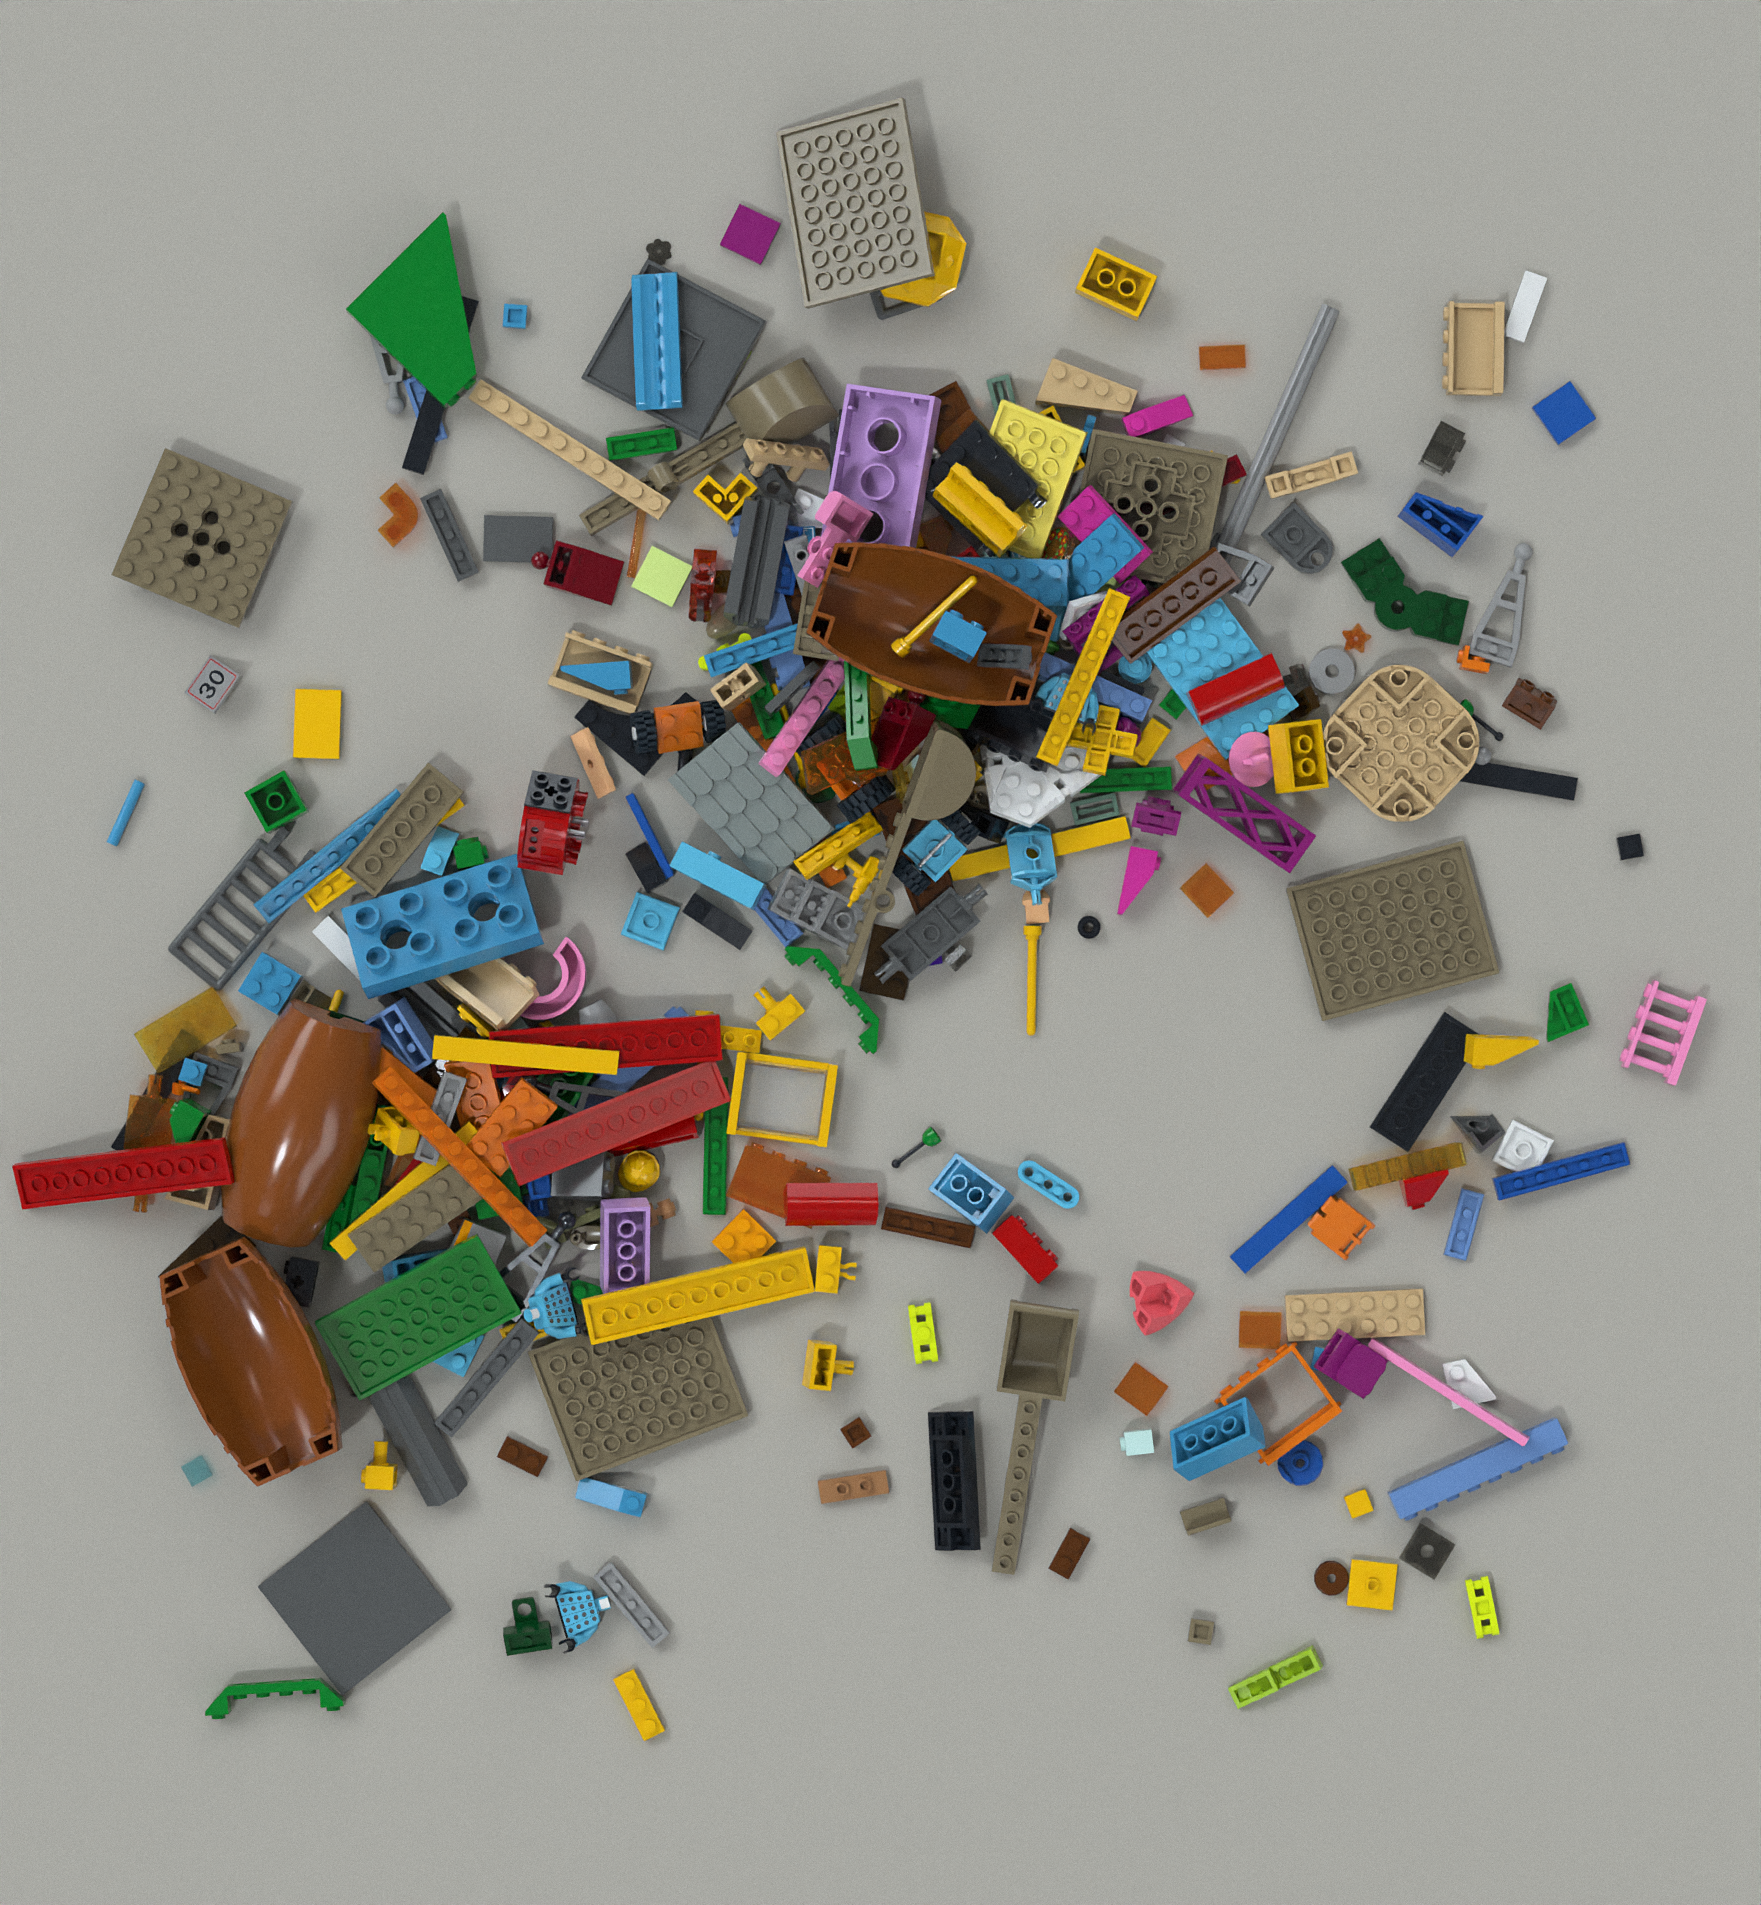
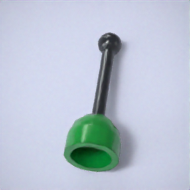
M1465 698L1460 703L1476 722L1494 735L1495 740H1503L1504 735L1501 732H1496L1474 714V707L1470 701Z
M929 1127L922 1135V1142L898 1160H893L891 1163L892 1167L899 1168L904 1160L924 1145L933 1147L942 1141L932 1127Z

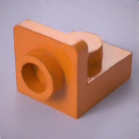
M1465 645L1463 650L1459 649L1456 663H1460V670L1482 674L1489 672L1490 663H1486L1485 658L1472 656L1471 659H1468L1469 645Z

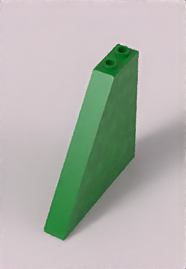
M442 212L346 308V311L433 398L446 408L448 405L450 407L454 406L461 398L459 394L464 389L468 391L475 385L477 373L447 217Z

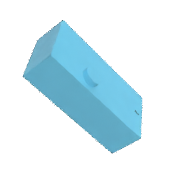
M683 841L681 842L669 865L671 868L754 911L767 887L764 883L721 862L720 859L722 857L712 851L706 854Z

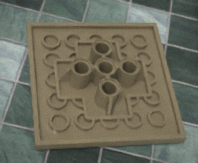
M1097 429L1092 430L1080 494L1089 485H1092L1134 532L1141 525L1146 526L1149 530L1145 537L1140 538L1153 553L1128 577L1135 575L1141 580L1165 584L1209 551L1228 455ZM1147 481H1155L1158 485L1157 489L1153 492L1147 491L1144 487ZM1120 499H1128L1131 505L1127 510L1118 508L1117 504ZM1144 503H1149L1153 506V511L1148 515L1140 511V507ZM1171 507L1175 510L1176 514L1172 519H1166L1162 513L1165 508ZM1071 533L1067 555L1081 543L1073 533Z
M165 448L111 575L240 628L293 502ZM211 513L218 514V520L214 524H208L207 517ZM187 525L188 533L182 537L178 536L177 529L179 526ZM202 534L209 535V542L206 545H199L198 538ZM222 543L230 544V551L227 554L219 552V547ZM199 555L200 563L197 566H191L189 564L191 556Z

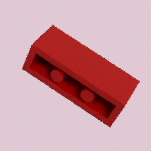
M1011 1214L991 1233L1039 1284L1059 1266L1056 1263L1058 1258L1050 1249L1045 1251L1040 1246L1043 1241L1035 1232L1031 1235L1025 1229L1027 1224L1019 1215L1014 1217Z

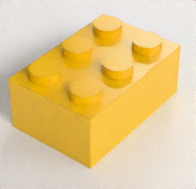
M1095 247L1075 289V293L1137 321L1156 282L1157 276Z
M1321 719L1268 725L1276 794L1328 788Z

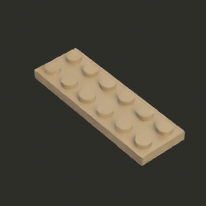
M1423 1289L1285 1295L1287 1342L1331 1340L1338 1328L1353 1338L1425 1335Z

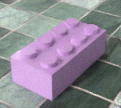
M647 1198L601 1199L600 1287L603 1294L650 1283V1205Z

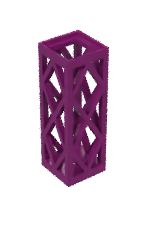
M1197 754L1172 790V792L1288 873H1291L1316 837L1315 834L1200 754ZM1210 768L1221 777L1203 775ZM1203 784L1227 785L1236 809L1213 807ZM1193 789H1195L1200 803L1189 796ZM1240 790L1267 810L1247 809ZM1219 816L1240 817L1248 837ZM1252 818L1274 819L1284 842L1261 841ZM1288 824L1298 831L1294 837ZM1267 850L1284 852L1277 858Z

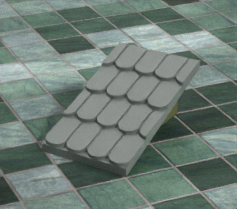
M738 722L671 776L668 781L689 805L698 812L705 822L714 829L737 857L766 885L793 864L794 860L805 854L834 831L836 827L784 770L778 777H775L758 764L766 751Z

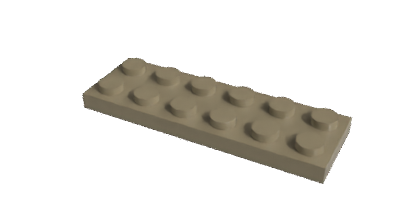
M428 762L340 869L376 898L464 792Z
M449 1164L348 1233V1236L375 1273L483 1198Z

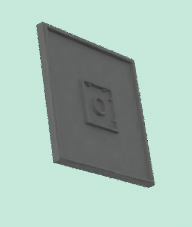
M647 258L638 275L670 273L672 271ZM678 275L683 408L644 410L642 412L701 442L767 322ZM631 287L581 378L636 408Z
M368 1501L258 1586L342 1696L452 1610Z

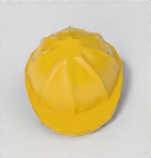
M635 1150L629 1153L621 1163L618 1172L619 1181L624 1188L632 1192L644 1191L657 1182L660 1176V1162L649 1151Z

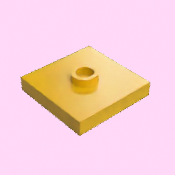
M1351 1559L1346 1605L1393 1611L1398 1565Z

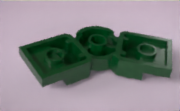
M1380 538L1340 563L1363 600L1374 603L1375 619L1383 628L1394 632L1409 628L1415 637L1459 646L1469 601L1424 590L1417 595L1410 587L1403 585L1405 575L1394 557H1391ZM1393 602H1399L1403 606L1402 613L1395 614L1391 610Z

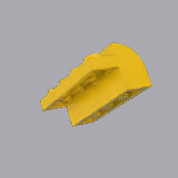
M957 462L950 468L948 476L935 488L933 497L999 558L1018 540L1027 528V525L1017 513L1012 512L1001 498L993 495L983 482L978 481L967 467Z

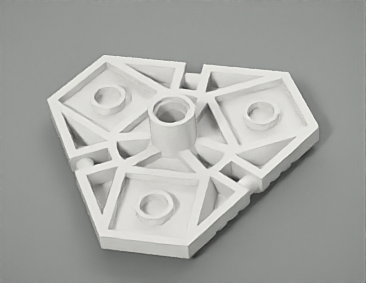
M984 745L979 747L981 761L986 766L983 772L990 813L1029 828L1062 805L1067 795L1073 797L1101 776L1099 774L1083 772L1087 751L1085 749L1066 746L1058 766L1056 767L1051 764L1047 773L1043 771H1034L1023 762H1014L1007 755L1000 752H991ZM1001 761L1002 764L995 765L994 762ZM1059 783L1063 786L1060 790L1056 787Z

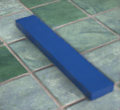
M1625 1142L1497 1176L1492 1178L1497 1200L1500 1201L1630 1165Z
M1332 1165L1229 1257L1246 1274L1318 1210L1330 1196L1336 1194L1348 1182Z

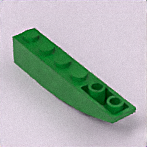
M377 1104L376 1113H375V1118H374L373 1124L375 1123V1119H376V1115H377L378 1108L391 1107V1106H385V1105ZM370 1134L361 1160L350 1224L378 1201L381 1196L389 1148L381 1141H376L374 1139L375 1134Z

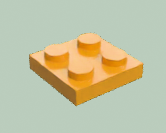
M745 1209L712 1241L732 1263L761 1257L776 1242Z

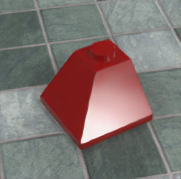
M1440 1169L1399 1179L1405 1206H1411L1412 1210L1425 1207V1202H1429L1449 1175L1448 1169Z

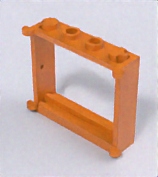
M1296 1341L1289 1346L1285 1343L1275 1350L1276 1356L1270 1360L1268 1357L1264 1358L1256 1364L1258 1367L1253 1373H1250L1249 1370L1238 1378L1240 1382L1234 1387L1231 1384L1226 1386L1219 1392L1222 1396L1214 1401L1216 1405L1220 1402L1223 1406L1228 1405L1226 1402L1228 1397L1292 1351L1329 1403L1265 1451H1262V1449L1257 1451L1261 1456L1258 1460L1259 1463L1265 1462L1267 1466L1342 1412L1339 1407L1342 1405L1341 1402H1335L1295 1348L1298 1345Z

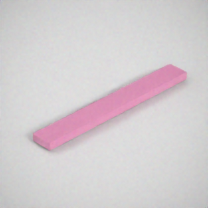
M1373 1337L1369 1342L1368 1347L1521 1446L1526 1445L1530 1437L1376 1338Z

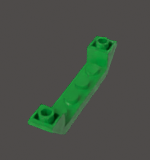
M844 661L846 734L855 771L878 768L877 745L872 741L869 674Z
M787 946L784 949L787 952L784 957L792 966L797 964L800 967L814 956L816 959L813 963L821 972L825 969L829 973L828 981L835 989L840 987L845 992V995L842 997L850 1007L855 1004L860 1010L857 1015L865 1024L868 1022L872 1024L871 1027L859 1036L861 1041L858 1044L866 1054L868 1052L876 1053L879 1018L852 986L841 983V977L838 976L839 971L821 949Z
M322 1678L229 1684L205 1711V1716H211L212 1719L226 1718L225 1715L231 1712L230 1696L232 1695L233 1699H245L247 1694H256L257 1698L270 1697V1693L279 1692V1696L293 1695V1691H302V1694H315L316 1690L319 1689L320 1707L326 1708L327 1711L340 1710V1706L346 1704V1699Z

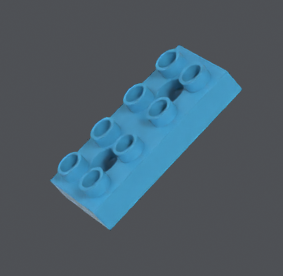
M517 854L342 908L341 911L361 985L367 998L378 997L543 945L544 941L523 868L517 867ZM485 904L499 906L495 917L488 921H477L473 918L477 909ZM401 931L411 933L404 947L399 949H389L386 947L387 940L394 933Z

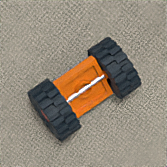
M838 714L804 739L796 752L807 767L815 763L816 768L841 799V802L837 804L838 808L850 824H852L884 801L896 788L883 771L873 776L869 769L855 771L846 739V722Z

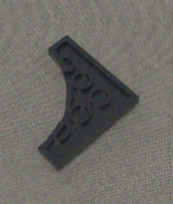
M685 692L671 705L696 702V700ZM588 700L574 717L586 728L588 727L594 735L644 777L664 754H659L657 749L653 752L637 754L633 745L634 742L632 741L630 716L609 712Z

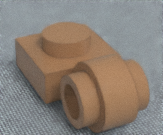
M670 1198L658 1202L656 1209H654L652 1202L649 1203L650 1227L660 1224L657 1216H662L663 1220L676 1216V1207Z

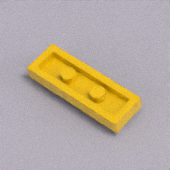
M633 1668L614 1678L613 1681L643 1740L646 1741L664 1732L665 1729L635 1669Z

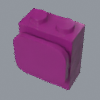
M1338 1328L1313 1367L1364 1399L1366 1395L1371 1393L1374 1385L1384 1373L1389 1360Z

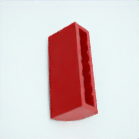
M1271 653L1192 689L1186 694L1200 725L1203 726L1284 689L1285 685Z
M692 1116L637 1138L630 1143L610 1149L607 1152L614 1154V1157L629 1154L635 1150H647L699 1138L695 1118Z
M786 1183L783 1190L785 1226L876 1225L879 1206L877 1183Z

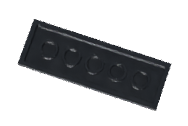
M1443 1012L1369 1128L1406 1152H1409L1467 1063L1464 1061L1466 1034L1478 1033L1446 1012Z

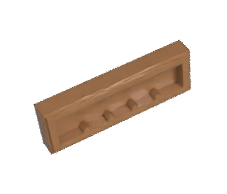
M886 1470L818 1481L821 1504L889 1493Z

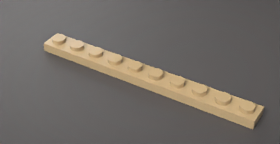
M480 379L468 397L473 403L656 520L660 521L670 506L671 500Z

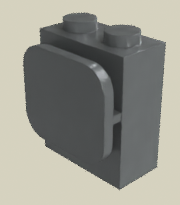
M605 1151L553 1172L551 1196L558 1199L582 1201L611 1199L614 1190L613 1178L616 1164L614 1154Z

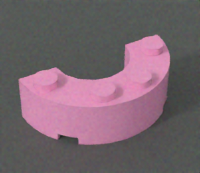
M568 937L564 938L553 954L559 961L562 969V979L559 986L551 994L538 996L520 1016L533 1020L553 1019L568 1012L582 996L587 979L586 964L581 951Z

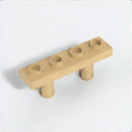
M749 438L743 444L750 461H753L751 466H749L750 473L756 477L762 475L769 463L791 466L786 475L794 482L799 481L806 468L826 471L830 465L824 451L818 447Z

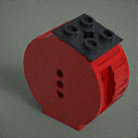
M532 770L520 827L517 851L518 868L563 875L566 863L577 865L582 840L575 838L584 839L585 831H580V827H588L589 824L588 819L576 817H583V811L588 799V792L579 791L580 780L578 778Z

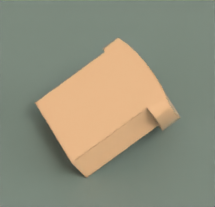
M1044 889L1040 891L1041 905H1032L1030 891H1026L1023 895L1022 905H1025L1027 924L1049 922L1048 903L1050 902V897Z

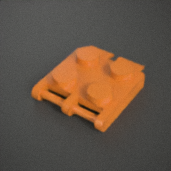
M1332 1196L1321 1207V1210L1326 1214L1323 1216L1317 1211L1307 1223L1312 1228L1311 1234L1344 1260L1349 1258V1253L1357 1244L1360 1245L1363 1242L1361 1239L1370 1229L1373 1230L1376 1226L1341 1197L1336 1200ZM1364 1225H1367L1365 1229L1357 1237V1233L1363 1228ZM1351 1240H1353L1354 1242L1344 1252L1343 1250L1351 1242Z

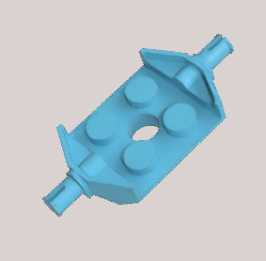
M1036 823L1030 828L1017 824L1004 834V838L1007 841L1012 876L1010 884L1030 891L1032 905H1041L1040 891L1057 878L1051 830L1041 823ZM1034 849L1038 857L1035 859L1028 857L1026 850Z

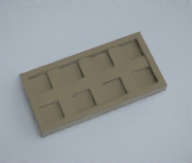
M804 580L793 654L838 661V656L831 653L806 633L822 582L817 588Z

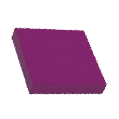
M739 204L721 240L720 246L761 265L781 223Z

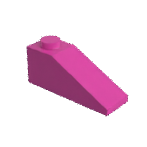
M1185 395L1123 417L1121 423L1127 436L1142 438L1193 417Z
M1134 846L1130 847L1117 915H1122L1152 877L1154 870L1159 871L1161 857H1157L1158 851Z

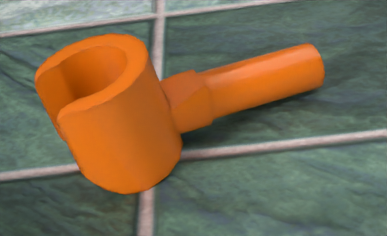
M178 1080V1083L173 1082L172 1093L175 1095H183L184 1091L197 1095L200 1094V1089L187 1085V1082Z

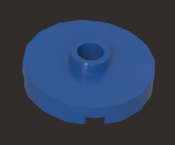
M1303 1440L1278 1459V1470L1281 1476L1290 1484L1296 1486L1309 1485L1315 1482L1321 1475L1323 1456L1312 1442ZM1298 1460H1304V1461H1305V1464H1304L1303 1467H1298V1466H1297V1461H1298Z

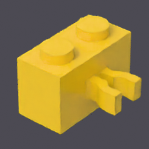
M395 1107L378 1108L375 1123L369 1124L368 1133L375 1134L374 1139L384 1143L393 1154L403 1156L415 1153L420 1133Z
M819 1245L815 1282L816 1292L838 1294L839 1277L843 1276L848 1280H855L856 1276H850L847 1272L840 1271V1269L857 1267V1263L854 1262L841 1264L842 1247Z

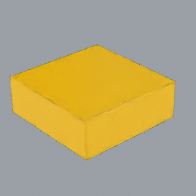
M1366 1489L1343 1497L1352 1519L1374 1511Z

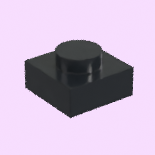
M1640 834L1616 838L1620 861L1644 856Z

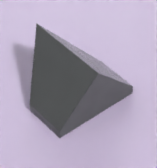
M1493 1114L1490 1116H1450L1478 1154L1485 1151L1506 1133Z

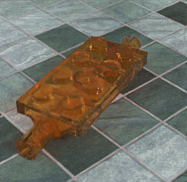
M148 1074L147 1094H129L123 1150L171 1144L172 1128L169 1120L172 1115L169 1112L176 1099L160 1096L163 1075L156 1074V1083L154 1084L155 1075ZM149 1194L135 1196L132 1211L139 1212L141 1203V1212L146 1213L148 1211Z

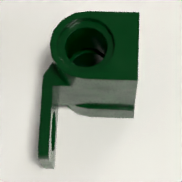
M525 1597L512 1600L515 1626L503 1627V1638L507 1656L552 1649L553 1639L550 1621L538 1622L534 1598ZM528 1604L531 1607V1611L526 1615H522L518 1612V1606Z

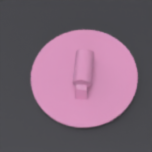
M1247 732L1235 740L1230 749V770L1233 776L1246 786L1258 787L1264 785L1274 775L1270 739L1260 732Z

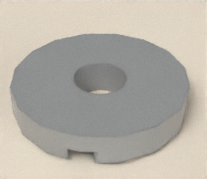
M1330 648L1323 650L1310 663L1309 677L1311 683L1317 690L1332 695L1341 693L1350 686L1354 679L1355 668L1353 661L1348 654L1339 649ZM1334 665L1337 667L1338 675L1335 678H1330L1326 675L1325 670L1327 666Z

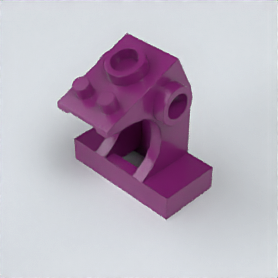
M1148 796L1147 800H1142V803L1136 802L1131 827L1141 828V832L1163 836V833L1176 836L1181 812L1175 811L1174 806L1171 805L1169 800Z

